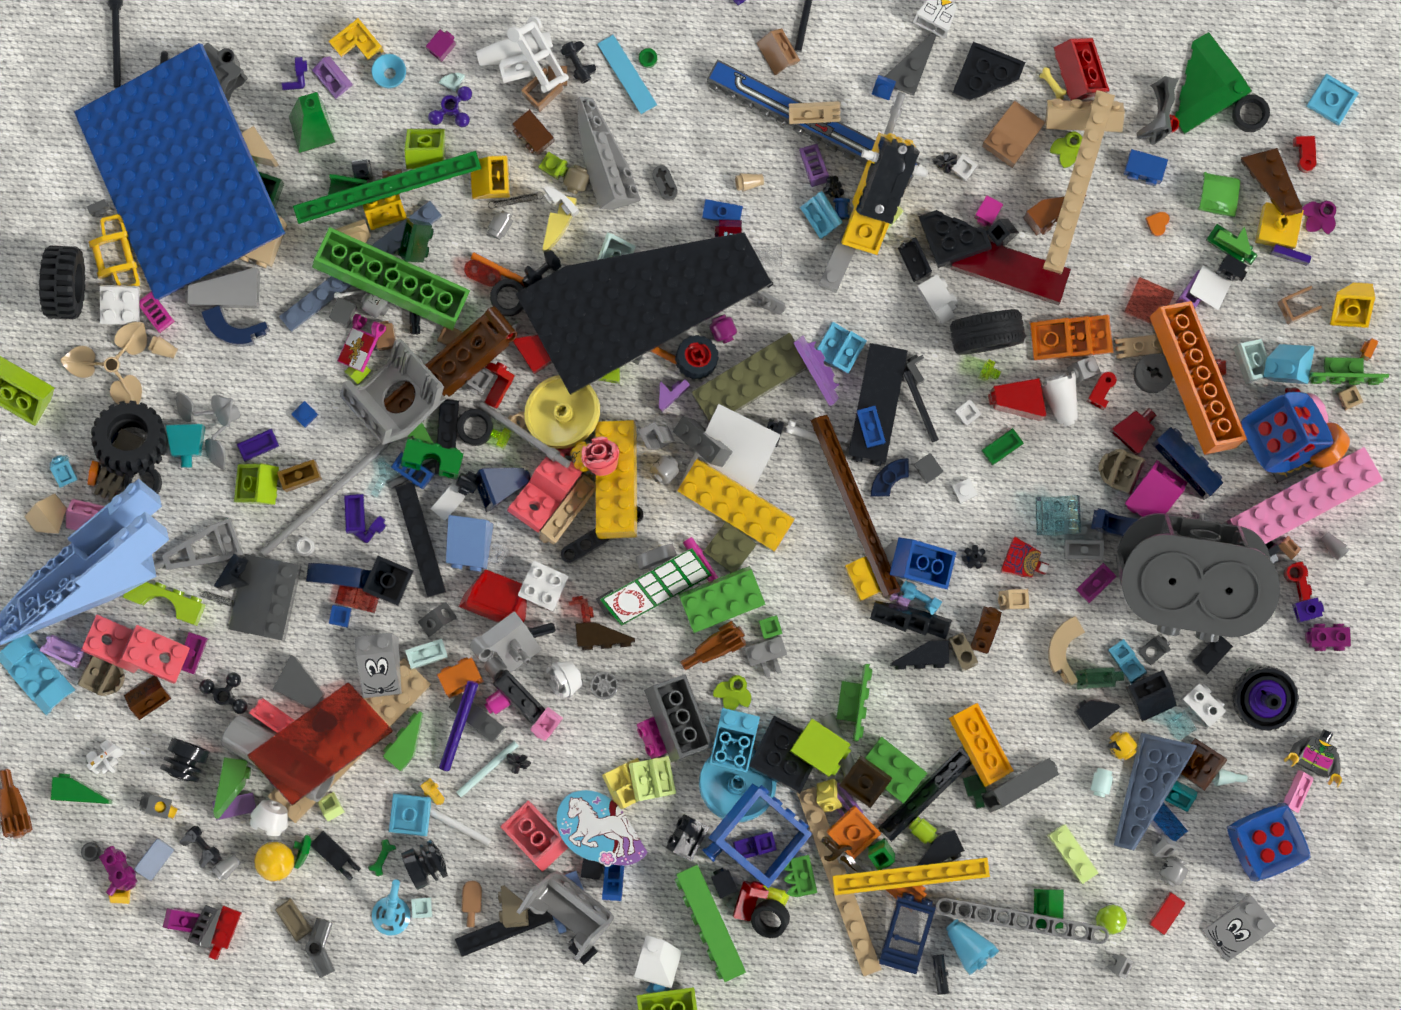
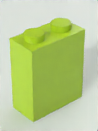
M812 718L790 752L827 777H830L831 774L835 776L841 767L838 765L842 758L846 759L851 752V749H849L851 744Z

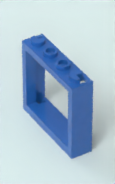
M752 783L708 838L755 879L769 888L810 838L812 833L807 830L809 826L801 819L797 821L794 818L796 816L795 813L788 808L783 809L781 807L783 803L775 796L771 798L768 795L769 791L764 786L758 787ZM759 796L799 830L764 874L725 841V838Z

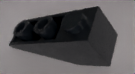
M948 640L928 641L891 662L890 666H895V670H904L906 666H914V669H926L925 665H933V668H945V664H949Z
M953 829L936 837L915 866L944 863L943 861L949 858L953 861L961 857V852L965 850L956 831Z

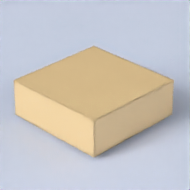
M1356 385L1337 393L1345 411L1363 403Z

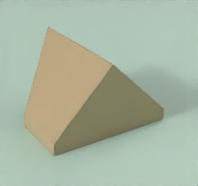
M53 494L37 502L25 515V518L36 532L59 534L67 508L59 497Z

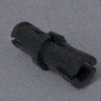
M944 954L933 955L935 972L933 973V978L936 979L937 995L949 994L947 980L949 973L946 971Z

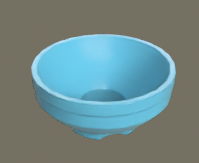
M384 54L374 61L372 76L379 86L387 89L395 88L404 81L406 67L400 57L394 54ZM389 68L394 69L396 72L392 79H388L384 75L385 71Z

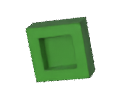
M777 615L759 620L764 639L783 634Z

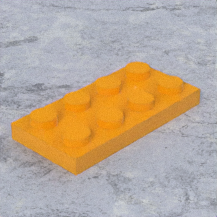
M978 703L949 717L955 732L985 787L1014 771Z

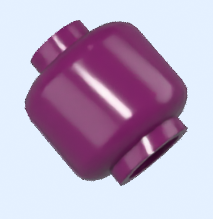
M723 314L711 320L712 323L709 328L715 341H722L725 344L734 340L733 336L737 333V329L732 317H726Z

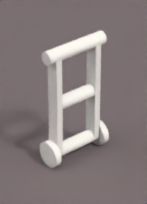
M532 16L528 18L527 24L519 28L515 26L509 28L507 36L510 41L518 43L541 84V91L545 93L556 87L559 83L567 81L568 75L563 73L541 34L542 24L540 19ZM531 31L542 50L534 55L523 37V34ZM543 58L547 59L556 75V78L551 81L547 80L538 63Z

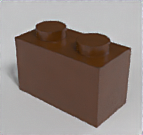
M530 109L512 123L514 128L512 132L519 140L523 138L526 142L525 147L531 154L535 152L538 156L555 142L551 133Z

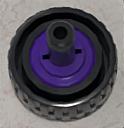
M1256 666L1255 668L1248 669L1247 672H1244L1237 679L1233 687L1232 704L1235 708L1234 710L1245 724L1254 729L1262 731L1279 729L1290 722L1297 712L1299 695L1295 682L1288 674L1278 668Z

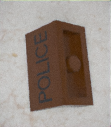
M155 675L124 695L129 709L139 720L172 699L162 686L159 678Z

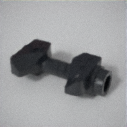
M571 41L562 46L561 53L566 59L571 58L576 68L573 76L581 84H584L592 79L590 75L596 72L595 64L583 66L577 53L585 45L582 41L576 43Z
M547 249L544 251L546 262L536 271L530 266L524 269L526 276L522 282L526 287L543 279L542 275L549 269L557 271L562 266L560 259L552 250Z
M195 825L185 833V836L179 843L186 846L196 842L203 850L199 861L200 868H203L208 863L214 866V864L222 859L219 850L214 846L210 847L201 837V829Z

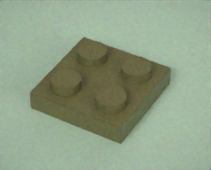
M725 522L703 552L732 573L740 568L757 544L734 526Z

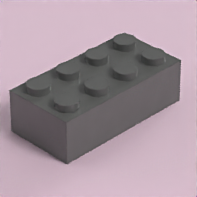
M686 674L644 690L671 762L713 747Z

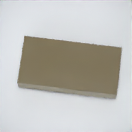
M292 898L275 909L296 942L312 932V928Z

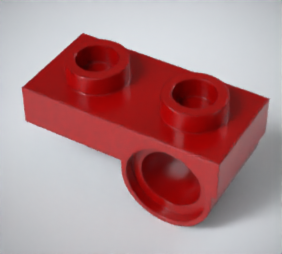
M1303 561L1287 566L1284 569L1283 575L1288 582H1296L1299 602L1310 600L1312 588L1310 584H1307V566L1303 564ZM1291 568L1297 570V578L1290 576L1289 571Z

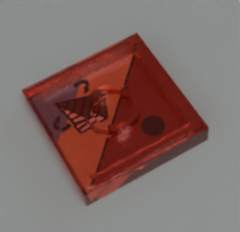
M1139 277L1124 312L1152 324L1150 316L1159 307L1169 305L1175 292Z

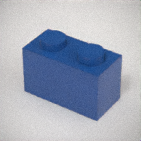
M1131 149L1123 174L1127 175V178L1137 181L1142 179L1148 185H1160L1168 159Z

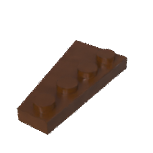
M1278 148L1241 157V163L1244 167L1248 168L1250 175L1258 181L1260 188L1269 195L1271 202L1281 215L1286 217L1302 213L1303 208Z

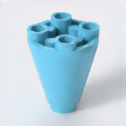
M958 919L954 920L946 928L953 947L969 975L973 974L977 969L981 970L988 963L986 960L989 957L993 958L999 952L993 943L965 923L959 922Z

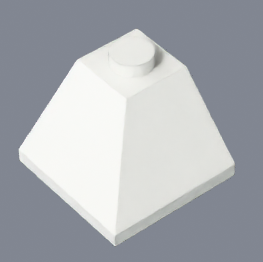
M646 935L634 978L672 988L682 951L665 940Z

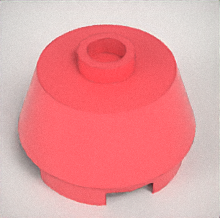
M607 437L591 439L592 443L582 448L581 459L583 464L593 474L598 476L612 473L618 464V446L609 441Z

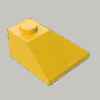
M1353 282L1338 291L1330 325L1368 328L1375 301L1373 284Z

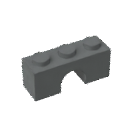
M683 416L673 430V433L708 463L723 467L733 451L721 441L705 433L706 428L695 419Z

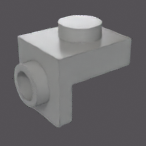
M1094 356L1077 361L1067 367L1069 375H1071L1070 371L1075 372L1076 384L1101 374Z
M483 368L474 377L467 380V389L476 395L478 392L483 394L494 374Z

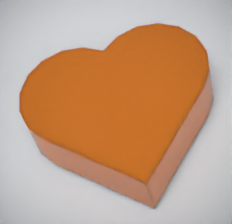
M1159 212L1146 217L1145 220L1152 235L1158 237L1164 234L1165 226L1169 223L1170 218L1166 212Z
M92 461L87 485H96L100 463L97 461Z

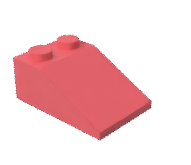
M529 800L500 826L542 872L569 848L562 840L559 832Z

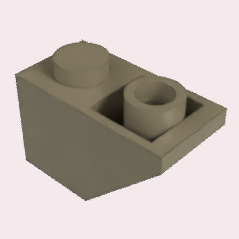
M502 885L501 892H498V901L502 903V911H499L500 923L503 922L505 928L529 926L528 908L518 914L517 910L523 901L505 885Z

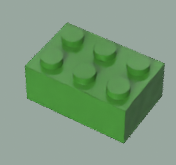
M883 737L879 738L864 757L892 777L885 790L903 804L927 775L925 770Z

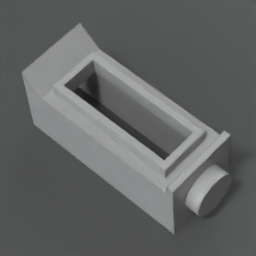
M653 422L638 431L648 450H659L675 441L667 424L657 425Z

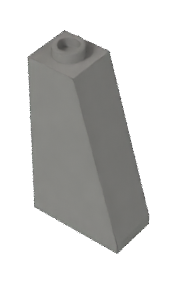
M251 268L188 285V291H185V302H188L190 307L259 308L260 270L258 268Z

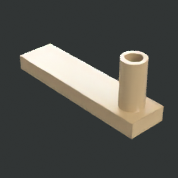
M583 475L540 530L539 538L541 542H550L554 545L596 491V484L587 476Z

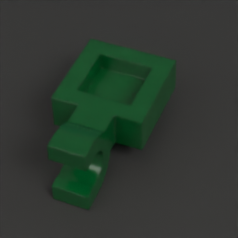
M979 775L963 778L967 797H974L976 810L984 808L985 805L981 794L987 791Z

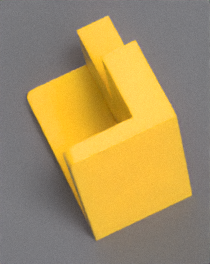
M359 18L329 40L331 47L336 50L340 57L344 56L355 46L358 47L367 60L377 52L381 54L384 52L382 46Z

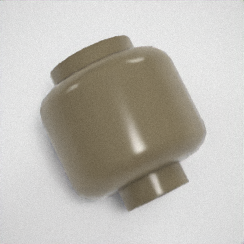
M574 165V167L567 169L563 184L568 187L567 191L573 194H578V191H586L590 181L586 168Z

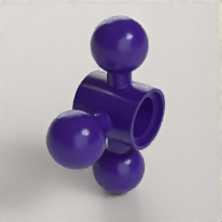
M462 86L459 88L456 97L452 95L445 96L441 101L442 108L439 111L433 110L429 113V122L432 125H439L443 121V115L446 114L448 116H455V123L458 127L468 126L470 118L468 114L460 113L459 102L470 100L472 90L467 86ZM448 102L455 103V107L453 109L449 110L445 108Z

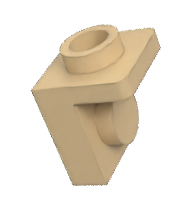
M1028 589L999 591L998 604L1000 610L1029 609Z

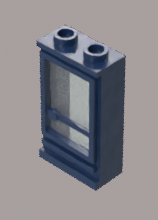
M903 892V895L898 893L880 953L879 964L917 974L936 910V904H933L932 900L927 898L919 900L910 893Z

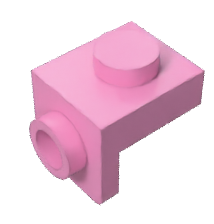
M547 707L530 730L537 738L546 741L563 718Z

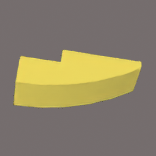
M567 197L576 206V198ZM563 203L559 204L558 214L550 212L542 249L543 252L547 249L551 250L556 245L572 219V215H567L562 209L561 205Z

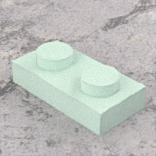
M442 639L405 650L411 670L448 658Z

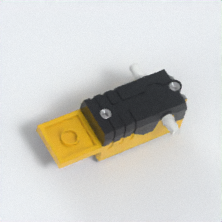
M878 132L872 151L865 149L862 151L861 157L866 158L868 161L852 200L854 209L841 240L843 245L878 255L888 226L893 223L894 215L897 213V207L900 205L911 175L923 176L925 178L928 175V170L915 165L920 151L913 143V140L908 138L905 140L902 137H896L892 133L886 135Z

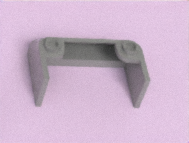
M553 871L533 887L517 910L518 914L527 908H530L535 914L549 912L576 934L574 943L579 949L574 958L577 961L592 948L614 919L613 914L564 874Z

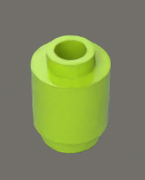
M919 816L908 827L911 833L924 844L927 842L931 844L938 836L935 833L937 829Z

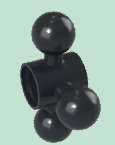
M232 672L227 675V685L225 688H215L214 682L210 679H204L200 682V691L203 694L212 693L213 699L217 704H230L233 711L237 714L246 712L248 708L247 702L243 699H233L231 691L232 688L238 687L241 683V676L238 673ZM222 691H226L228 694V699L225 702L219 700V694Z

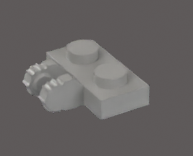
M782 637L745 648L750 666L761 664L766 678L770 677V671L766 665V662L773 660L777 674L782 673L777 658L787 655Z

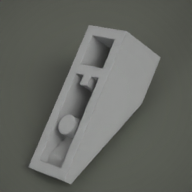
M841 234L819 283L820 287L837 293L856 248L841 243L844 234Z

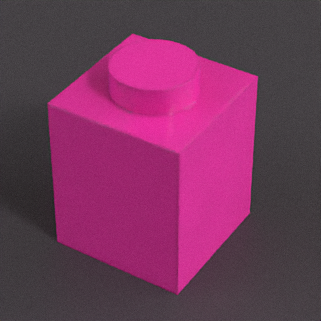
M986 195L974 217L977 219L976 222L983 227H991L1003 204Z

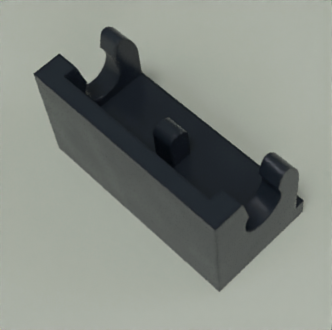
M916 237L907 243H902L898 247L913 282L931 275L932 270Z

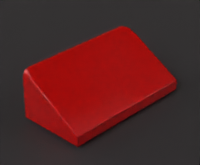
M1169 892L1148 924L1165 935L1186 903L1172 892Z

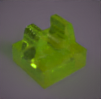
M990 359L986 360L978 378L983 381L988 380L989 377L997 380L1001 371L994 368L996 362Z
M505 427L502 432L493 429L490 436L498 440L496 446L504 450L512 435V431Z

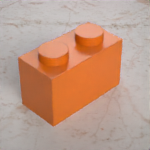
M468 657L458 661L457 665L453 667L447 666L441 669V673L437 674L449 699L464 692L467 681H474L478 684L484 682L472 657L469 659Z

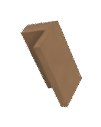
M782 28L770 31L756 43L774 75L800 61Z

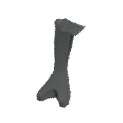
M1164 76L1150 85L1156 95L1158 113L1151 123L1137 132V138L1150 137V144L1155 145L1172 132L1170 111L1175 100V87L1179 78Z

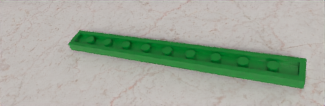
M472 151L293 205L298 224L482 168L477 152Z

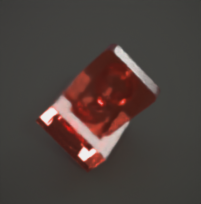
M583 596L572 597V601H568L569 606H581L583 623L591 622V618H594L593 606L589 607L588 599H584Z

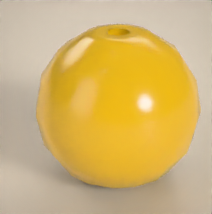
M278 841L268 842L257 850L254 859L255 869L265 880L271 882L281 881L292 872L294 855L291 849L284 843Z

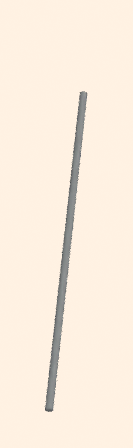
M516 321L512 327L517 331L521 328V325ZM380 443L260 552L267 556L389 445H382Z

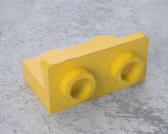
M399 194L363 205L371 230L407 219Z

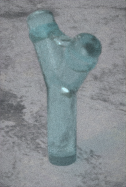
M384 458L378 459L380 477L371 493L376 497L379 496L386 480L400 474L394 469L386 473L385 465L390 468L391 466L385 462Z

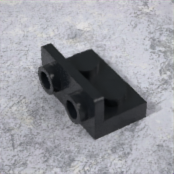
M683 814L676 824L673 835L669 837L666 848L692 862L710 827Z

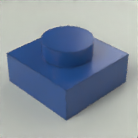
M878 75L872 95L890 100L896 81Z
M304 401L291 415L306 428L319 414Z
M332 605L329 624L348 628L352 609Z

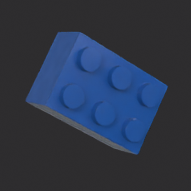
M898 537L890 575L948 590L957 552L917 540Z

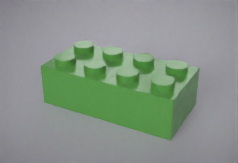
M750 566L678 594L694 633L766 605Z

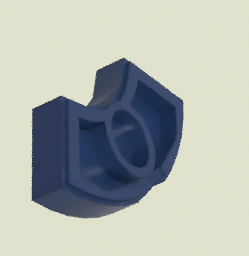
M909 458L898 459L886 465L875 477L870 497H890L893 485L899 480L909 477Z

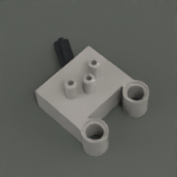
M514 611L486 633L474 638L470 643V648L480 661H486L484 667L495 681L504 670H508L511 673L523 663L528 664L530 658L542 650L534 638L554 633L556 629L554 623L528 629ZM494 652L497 653L498 657H493Z

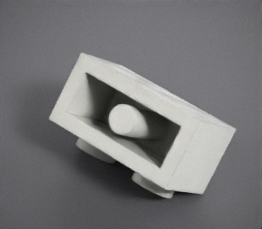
M1198 683L1180 700L1208 728L1226 712L1224 709L1225 705L1220 699H1214L1210 693L1212 691L1205 684L1201 685Z

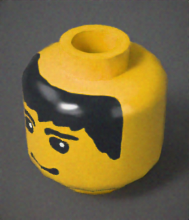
M1117 731L1109 737L1111 741L1108 747L1117 759H1124L1125 761L1137 752L1135 750L1137 743L1128 732L1120 733Z

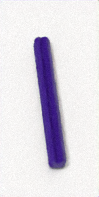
M467 681L439 768L443 771H450L478 687V683L474 681Z

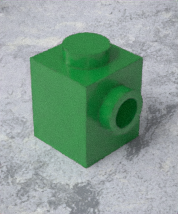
M885 838L868 847V857L877 870L887 868L895 862V852Z

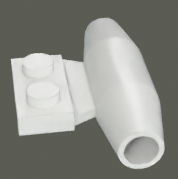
M532 33L523 35L533 55L542 51ZM541 33L549 48L553 47L550 33ZM510 39L497 41L476 51L480 66L499 64L504 83L535 75L518 43L512 42Z

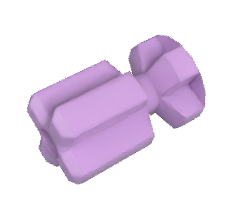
M898 593L893 594L890 598L892 601L896 599L897 605L906 607L911 601L910 599L903 598V594L899 596Z

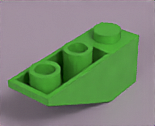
M421 711L418 714L416 712L412 714L408 719L410 724L406 728L402 727L395 735L397 737L396 741L393 744L390 742L383 750L385 752L383 757L400 771H403L415 756L424 714Z

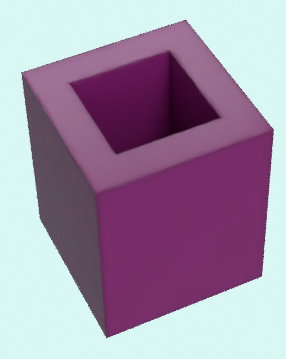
M440 29L426 45V49L442 62L456 46L455 37L447 30L443 32Z

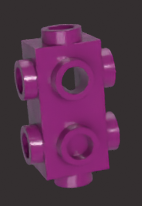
M114 846L106 848L104 853L99 856L109 874L108 879L112 882L106 893L113 896L116 889L126 891L133 889L138 881L134 869L126 862V855L123 851L115 849Z

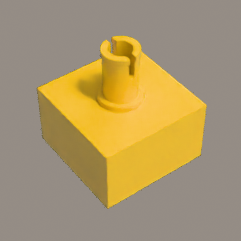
M1266 202L1262 206L1255 243L1272 247L1277 244L1292 250L1295 249L1304 210H1302V213L1285 217V215H1281L1273 203Z

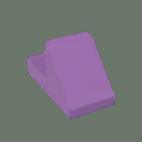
M680 380L671 387L673 389L671 392L660 381L659 410L661 412L690 388V384L686 380L682 382Z

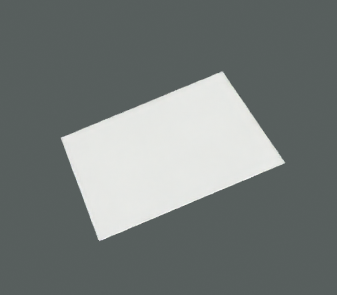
M1202 266L1189 293L1219 310L1231 282L1207 267Z

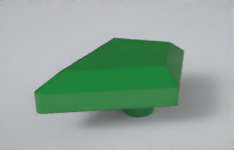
M305 835L301 842L294 841L293 848L298 849L294 864L296 869L304 864L309 854L311 838L308 835Z

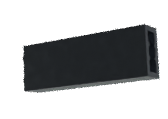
M870 343L857 410L876 406L886 443L870 448L866 447L856 412L848 457L851 458V461L862 463L863 460L870 461V465L881 467V464L886 463L908 350Z

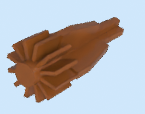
M733 621L718 628L719 631L701 643L695 649L694 654L680 661L683 668L687 670L699 662L706 663L729 652L734 653L744 647L746 641L743 638L745 633L740 626L737 627Z
M0 770L3 788L0 789V816L2 820L0 822L3 836L5 838L10 836L13 839L22 838L26 833L33 830L30 815H28L27 807L19 789L13 784L11 770Z

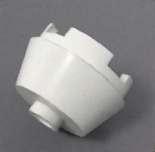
M571 661L555 662L546 669V673H550L551 676L549 685L555 695H561V699L570 698L582 686L580 671Z
M262 800L251 812L250 825L255 830L259 827L267 831L266 835L280 836L281 832L287 828L288 810L277 801Z

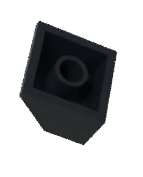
M377 556L363 591L399 607L414 570Z

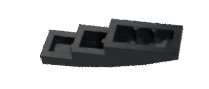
M875 601L870 616L871 620L904 632L908 629L925 636L929 633L945 640L952 623L951 619L936 614L931 615L929 612L880 601Z

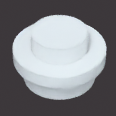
M303 537L296 542L295 548L299 555L306 557L314 552L315 544L310 538Z

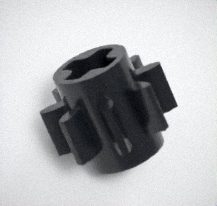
M470 471L466 474L461 473L455 484L459 487L458 492L465 496L467 493L473 494L479 484V481L476 480L477 475Z

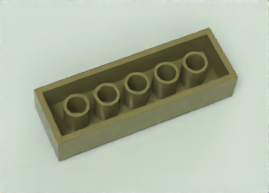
M790 333L692 391L693 398L709 423L718 404L737 412L808 369L793 343L795 340Z

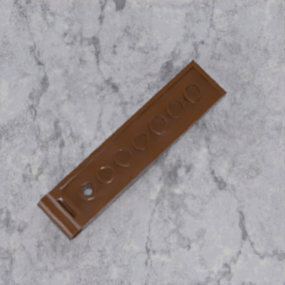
M495 306L490 307L480 318L426 363L425 366L444 386L442 395L450 397L467 380L474 377L510 345L509 343L516 339L517 332ZM406 381L384 400L387 411L395 414L406 411L415 399L414 386Z

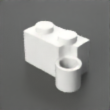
M937 274L918 285L917 290L935 320H938L942 325L955 317L953 311L957 308L955 304L958 301L954 294H949L946 289L948 285L943 277L940 278Z

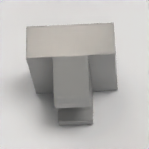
M1160 834L1161 841H1152L1153 848L1151 851L1154 856L1166 860L1179 846L1176 841L1171 840L1167 835Z
M1114 954L1112 958L1117 960L1116 965L1108 964L1107 967L1112 973L1126 979L1134 961L1122 955Z

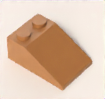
M1014 101L984 140L982 147L1013 168L1045 122Z

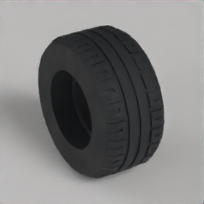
M1017 309L1000 310L952 321L950 331L952 332L951 338H953L954 351L958 355L974 354L1024 343L1026 335L1022 313Z

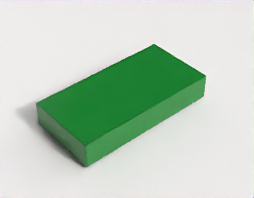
M1012 428L981 451L993 466L1024 443Z

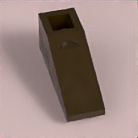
M596 622L575 624L577 647H581L582 651L593 650V646H601V649H611L612 645L620 644V648L632 647L631 643H635V638Z

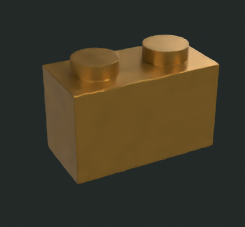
M314 459L277 472L285 492L322 480L317 462Z

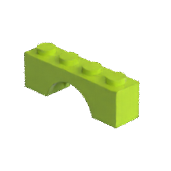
M147 581L123 596V598L143 606L153 598L165 597L173 603L177 619L198 626L206 606L201 603L202 599L192 595L189 599L183 596L184 592L173 589L171 592L165 589L166 585L155 582V585Z

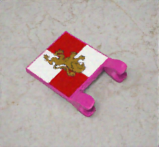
M355 314L353 316L352 329L337 361L364 372L377 340L385 332L386 326L379 322H373L370 334L360 330L367 323V318L361 317L360 314Z

